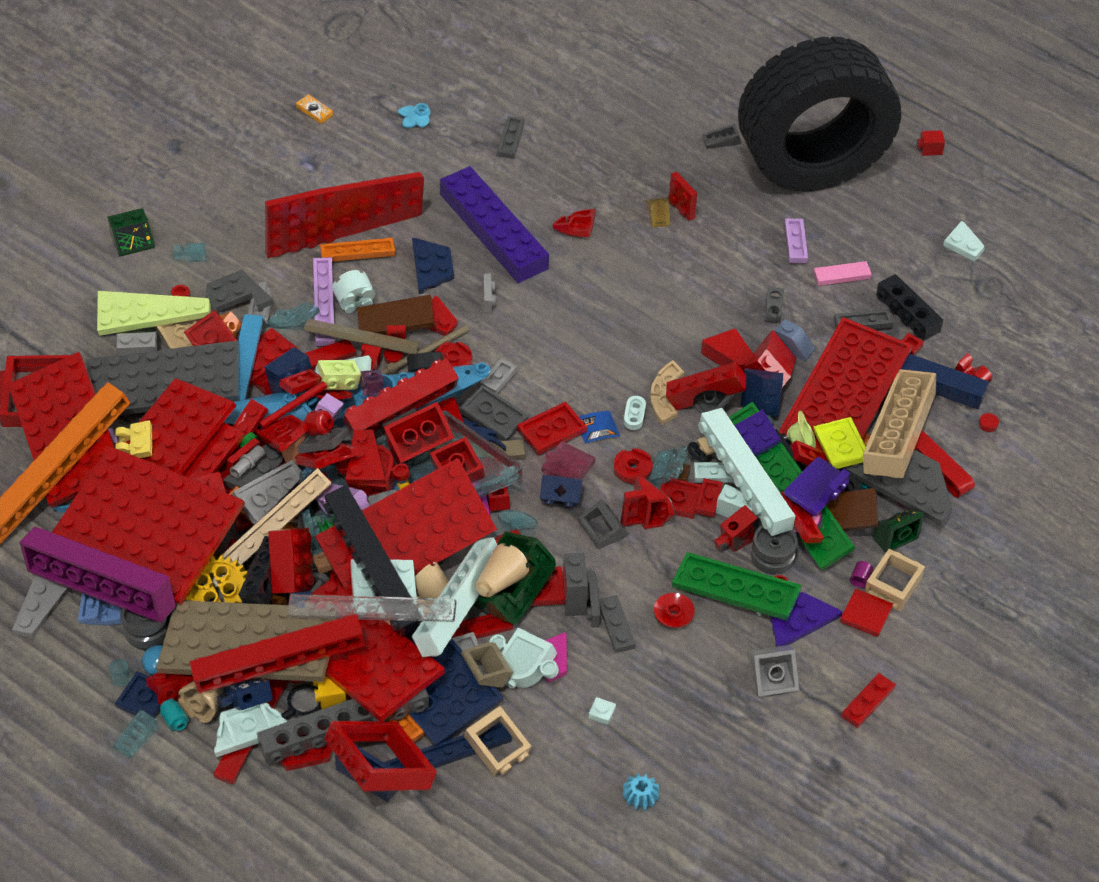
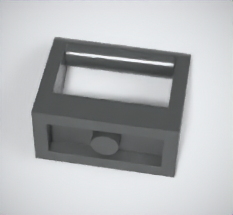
M602 499L578 517V521L598 549L622 540L629 534L609 505ZM600 515L605 517L613 529L602 539L589 523V520Z

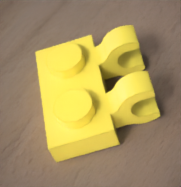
M150 420L131 424L130 429L125 427L116 428V436H119V443L115 445L116 449L138 458L152 456V424Z

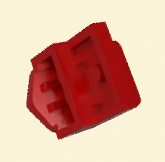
M636 477L634 491L624 492L620 520L623 526L642 524L644 529L663 527V523L668 522L676 514L671 499L644 477Z

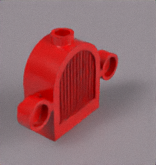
M383 445L377 446L386 484H348L349 488L362 490L367 496L392 490L395 479L405 481L409 478L410 471L408 466L403 463L395 465L392 453ZM349 458L335 463L339 474L346 475Z

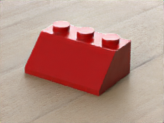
M438 402L383 427L388 447L396 464L404 463L454 438Z

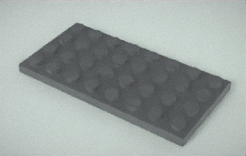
M239 340L87 359L86 368L96 394L109 382L122 391L130 401V405L119 416L147 412L175 378L229 400L239 401Z

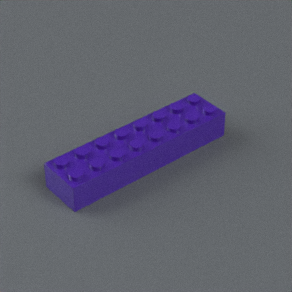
M471 166L440 179V195L517 283L549 269V253Z

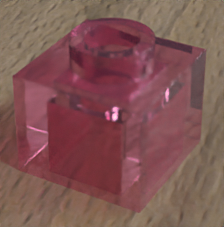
M380 370L361 371L360 385L363 395L380 394V391L383 390L384 381Z

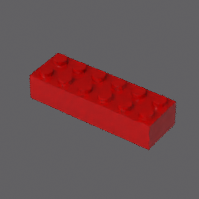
M447 358L443 361L438 359L431 364L432 367L426 370L424 368L419 369L414 373L415 376L399 380L395 387H386L380 391V395L376 397L370 396L363 400V404L357 407L353 405L346 409L343 425L349 427L350 437L353 438L354 430H373L376 432L381 429L382 424L414 408L418 409L455 389L459 377Z

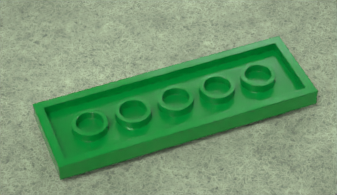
M689 552L685 554L672 580V587L786 621H788L802 590V585Z

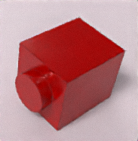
M942 130L921 131L920 138L917 139V148L921 150L922 156L943 155L945 140Z

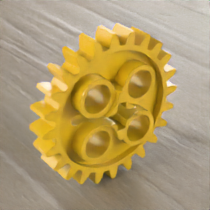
M222 555L216 560L212 556L211 561L208 562L185 599L186 601L208 602L210 599L215 598L213 602H221L210 577V574L213 573L225 599L224 602L242 603L238 594L248 572L245 571L243 565L239 564L238 560L232 562L231 557H228L224 561ZM222 573H227L224 577H219ZM207 581V584L200 586L203 582ZM229 590H234L231 594H227Z

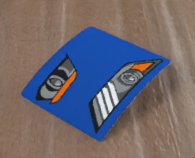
M600 411L579 416L587 426V432L582 434L585 444L600 439L620 437L610 411Z

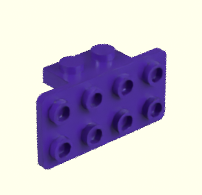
M817 457L785 489L784 494L807 512L817 515L831 500H835L841 491H844L849 484L850 472L845 469L839 471L822 458Z

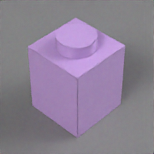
M327 393L318 402L314 411H328L333 421H335L344 403Z

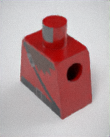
M744 505L721 523V536L714 540L715 546L719 550L728 546L733 552H736L752 543L755 531L759 528L758 518Z

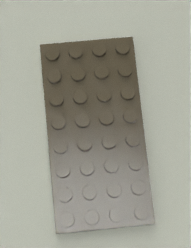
M184 600L182 605L175 603L176 607L171 615L156 669L158 673L192 675L189 661L255 643L263 639L280 636L284 633L301 630L305 627L336 620L339 618V608ZM329 657L255 678L324 682Z

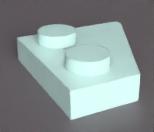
M963 221L950 233L943 246L974 262L982 254L985 247Z

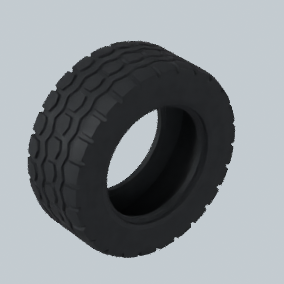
M835 36L831 38L819 37L815 38L814 41L809 39L797 43L796 47L792 45L781 51V55L776 54L766 62V66H761L756 71L753 79H750L747 83L744 93H742L738 107L739 129L759 170L771 182L789 190L808 191L810 189L811 191L823 190L825 187H835L840 185L842 181L847 182L857 177V173H863L872 166L871 163H876L884 155V151H887L894 141L893 137H896L900 127L901 102L881 62L868 47L849 38L845 39L844 37ZM832 98H850L845 108L826 124L804 132L789 131L794 121L810 107Z

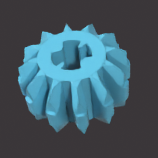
M638 773L635 775V778L629 776L627 782L623 785V798L627 800L628 806L634 805L635 810L642 807L645 811L647 805L653 808L655 801L659 799V786L655 784L654 777L648 779L647 773L643 777H640Z

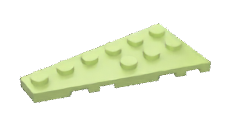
M98 291L97 331L99 336L201 319L211 313V303L209 298Z

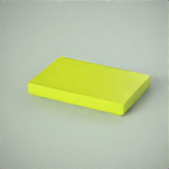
M851 417L814 426L815 435L830 465L839 469L863 462V453L866 446Z

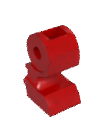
M969 353L958 362L955 370L989 382L993 378L991 372L982 365L977 368L971 366L973 359Z

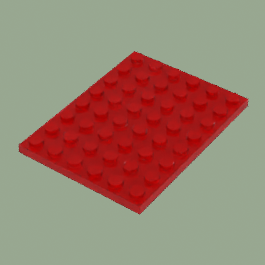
M109 446L52 533L64 536L75 542H80L88 547L96 548L104 553L112 554L136 565L147 567L160 574H165L170 579L175 603L182 605L245 503L240 498Z

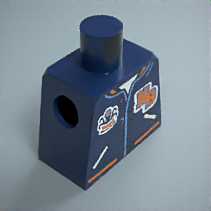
M252 678L224 686V693L217 696V701L221 708L232 705L238 710H245L273 700L269 680Z

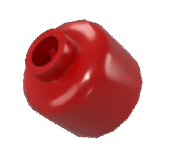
M324 410L311 411L304 419L309 429L307 433L314 437L330 433L334 425L331 414Z

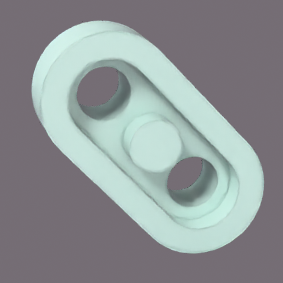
M632 396L627 400L624 414V425L626 428L637 430L642 427L646 409L644 398Z

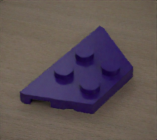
M801 592L788 621L769 616L776 642L775 647L790 645L839 619L842 616V611Z

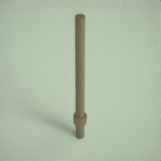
M467 325L460 327L421 348L416 354L436 350L441 344L450 342L469 332V327ZM407 357L395 363L391 362L375 374L391 375L397 373V370L407 365Z

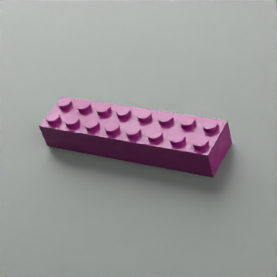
M34 527L20 541L27 571L160 623L176 607L170 579L165 574H160L147 567L136 565L112 554L104 553L96 548L88 547L80 542L72 541L64 536L56 535L38 527Z

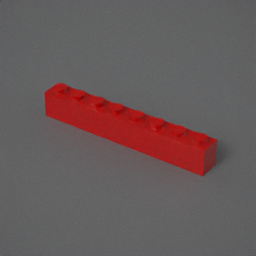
M357 614L315 626L305 627L294 632L284 633L273 638L263 639L248 645H242L227 651H221L206 657H200L189 662L199 694L366 645Z

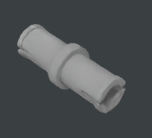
M255 446L248 454L242 455L240 461L230 468L231 475L239 478L245 471L252 469L255 463L265 455L264 449L260 446Z

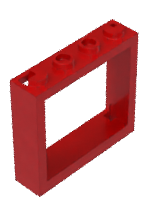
M70 355L7 356L0 404L2 427H22L18 413L12 412L13 398L8 386L9 383L16 381L17 372H35Z
M331 721L326 732L325 741L363 791L430 790L437 771L397 721ZM385 741L405 768L373 769L353 742Z

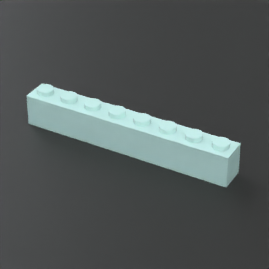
M723 408L701 413L700 422L698 423L699 431L705 435L709 446L714 449L717 458L722 461L727 473L732 476L735 485L742 491L744 499L750 503L754 514L760 518L763 527L768 530L771 536L793 530L794 513Z
M494 537L481 539L474 543L413 634L412 638L422 657H435L443 652L471 606L475 603L479 596L475 583L493 550L498 546Z

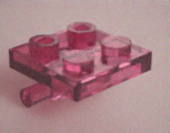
M561 441L554 452H546L545 458L547 460L543 464L541 472L551 476L583 479L595 463V457Z

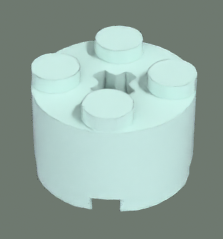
M359 270L348 271L339 276L340 280L337 283L334 281L332 290L340 307L347 314L353 313L357 307L373 304L372 300L375 297V291L365 272L360 273Z

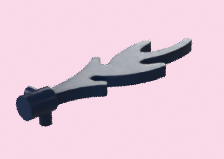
M462 416L463 422L467 427L488 442H492L506 451V446L495 438L497 436L495 431L478 427V422L468 421Z

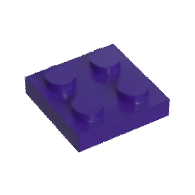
M763 409L734 425L755 457L782 442Z

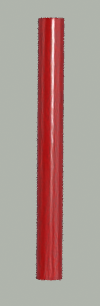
M324 381L320 382L259 422L260 426L264 429L326 389V383Z

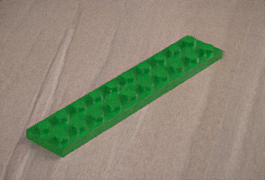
M751 402L731 415L729 419L733 425H736L759 412V410ZM782 442L756 457L780 493L785 491L802 473ZM827 506L820 511L821 520L817 525L824 537L820 543H805L800 534L796 533L822 571L856 549Z

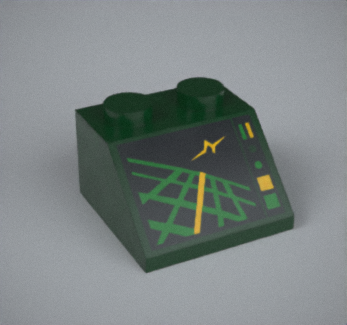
M143 208L107 217L109 231L119 257L155 248L149 222Z
M914 510L896 513L887 520L879 521V527L874 528L872 537L885 554L888 549L895 550L919 539L925 514L922 511Z

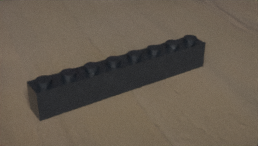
M342 486L324 495L326 503L323 506L328 515L332 514L336 530L338 532L341 531L344 535L342 540L347 548L350 547L353 551L351 555L356 565L360 563L362 567L361 573L365 581H370L372 584L370 589L374 597H379L382 602L380 607L385 615L389 614L392 619L389 622L394 632L398 631L401 637L417 630L423 621V616L348 486Z

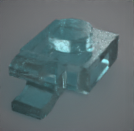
M205 243L186 244V248L182 245H173L174 259L176 260L187 258V262L206 261Z

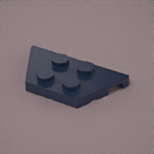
M412 238L419 294H423L424 290L431 286L436 288L442 283L453 280L454 272L450 247Z

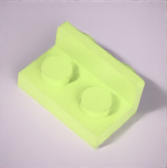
M318 360L317 369L322 377V381L327 385V388L324 390H356L358 388L361 373L355 360Z

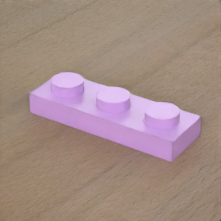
M785 219L784 225L789 263H807L808 253L803 219Z

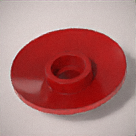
M322 390L315 395V397L322 399L328 393L339 401L351 398L353 393L343 390Z
M679 593L664 594L654 604L656 619L661 624L671 628L686 626L692 621L695 614L692 601Z

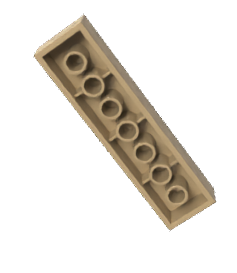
M900 370L894 378L863 453L864 474L889 476L892 478L904 477L936 394V373Z

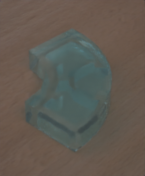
M306 302L290 310L278 309L268 321V325L276 329L294 328L305 324L308 319H313L320 310L318 307Z

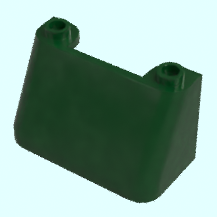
M505 531L499 539L498 545L505 544L504 546L507 547L512 545L519 549L527 559L526 568L529 567V572L523 579L491 597H484L479 594L473 606L507 623L516 624L521 620L554 571L556 562L552 554L537 538Z

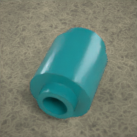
M168 699L161 704L160 714L171 731L183 730L187 726L189 718L179 702L174 699Z

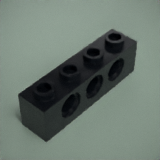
M894 274L878 283L876 293L878 299L883 301L904 324L910 327L915 335L925 341L941 332L944 319L900 277Z
M264 536L238 594L242 603L269 604L274 594L272 593L269 536Z

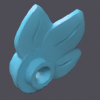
M419 103L415 107L405 106L398 110V113L405 117L402 123L403 127L413 128L418 125L423 128L429 123L430 108L424 103Z

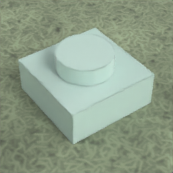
M596 697L588 718L608 725L616 709V704Z

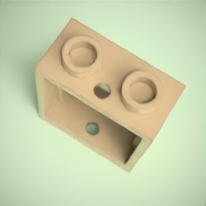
M888 549L867 580L864 592L894 603L893 608L901 611L922 580L925 566L903 556L899 552ZM888 564L913 576L903 592L878 580Z
M501 706L467 728L464 734L465 739L494 777L499 773L502 775L507 773L512 768L511 765L516 761L519 763L524 761L529 756L528 753L531 749L529 742ZM501 721L520 748L498 763L478 736Z

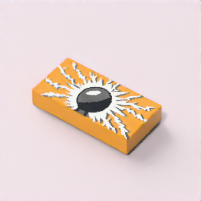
M309 94L296 102V108L320 124L333 116L331 109Z

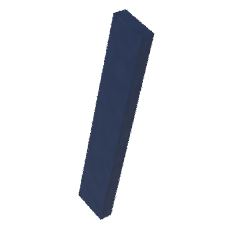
M501 722L478 736L488 750L512 742L511 734ZM464 735L444 741L437 746L432 745L420 750L434 768L477 754ZM398 758L384 762L391 768H405Z

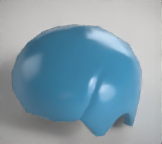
M154 645L148 648L142 657L143 669L150 675L157 673L156 667L163 645Z

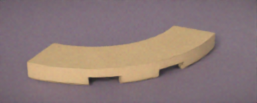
M674 361L666 364L658 372L651 387V407L661 425L673 420L678 415V412L666 398L667 382L682 378L685 374Z

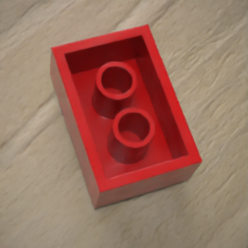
M309 527L268 531L272 593H295L312 589L314 575L312 574L313 555L310 548L312 536L309 532Z

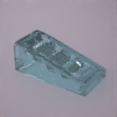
M140 710L113 745L114 748L127 757L132 758L158 729L157 720ZM130 736H134L137 740L135 741ZM127 742V743L131 744L132 747L129 748V747L126 746L124 743Z

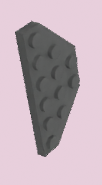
M916 450L913 451L903 478L864 474L863 462L840 468L841 471L843 469L847 470L862 483L875 488L914 511H922L925 514L924 517L939 525H942L952 513V505L940 464Z

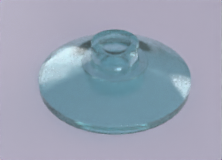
M504 510L498 514V519L510 527L511 531L516 529L519 532L521 530H531L536 528L538 524L534 517L524 512Z

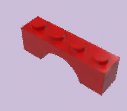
M737 362L719 366L667 382L666 398L676 410L690 407L694 404V397L703 391L716 390L727 395L745 391L746 375Z

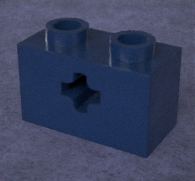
M542 475L540 499H544V503L548 504L564 501L563 505L575 507L576 503H580L583 479ZM560 485L563 486V489L567 490L566 493L562 494V497L559 496L558 492H555L557 488H560Z

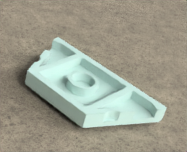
M268 703L245 710L233 708L221 712L220 726L217 731V743L214 748L215 756L219 757L257 744L256 732L288 721L276 709L270 708Z

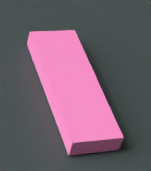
M867 261L814 268L813 271L818 286L871 279L872 276Z

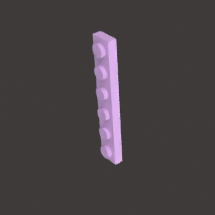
M313 258L315 320L334 324L332 258ZM315 333L316 346H327L335 343V337Z

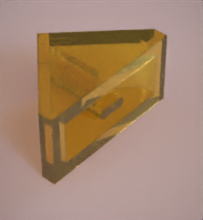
M668 198L646 199L645 202L652 227L670 226Z

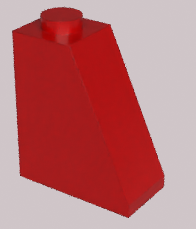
M736 328L702 340V355L720 366L737 362L743 372H745L743 366L753 355V352Z

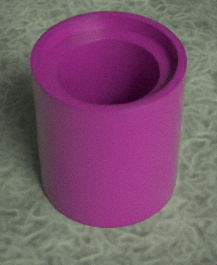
M858 561L849 579L851 584L858 588L866 587V582L873 572V566L866 561Z

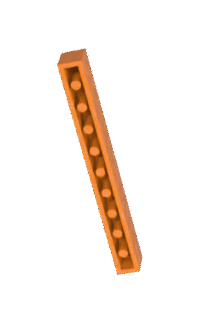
M107 382L50 445L44 449L37 459L30 464L23 474L17 478L10 488L0 497V544L130 405V401L122 391Z

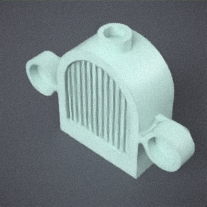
M517 628L508 644L502 635H494L489 641L496 643L513 671V674L505 683V685L512 689L515 687H530L536 684L542 676L551 679L556 677L559 672L556 662L553 661L557 654L554 646L520 628Z

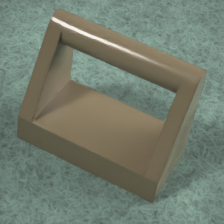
M488 642L461 652L462 657L479 685L503 688L513 674L512 669L496 643ZM475 660L482 662L488 674H482Z

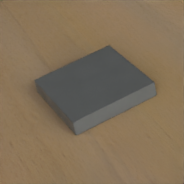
M349 427L334 428L330 433L316 437L309 436L298 445L299 453L334 449L351 434Z

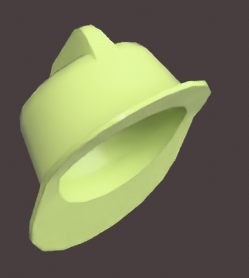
M799 411L798 422L788 429L787 437L791 443L797 440L816 448V440L812 428L807 423L802 411Z

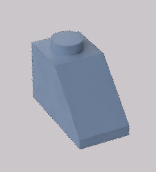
M784 319L775 330V333L797 358L806 362L815 351L814 345L800 326Z

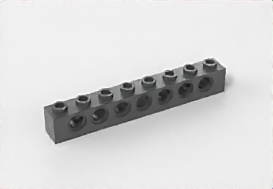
M423 689L383 721L398 720L405 717V715L414 712L418 713L428 708L429 697L426 690ZM354 699L256 733L265 762L269 764L280 762L292 755H300L312 748L322 747L327 743L325 736L328 729L321 730L320 728H329L331 721L379 720Z

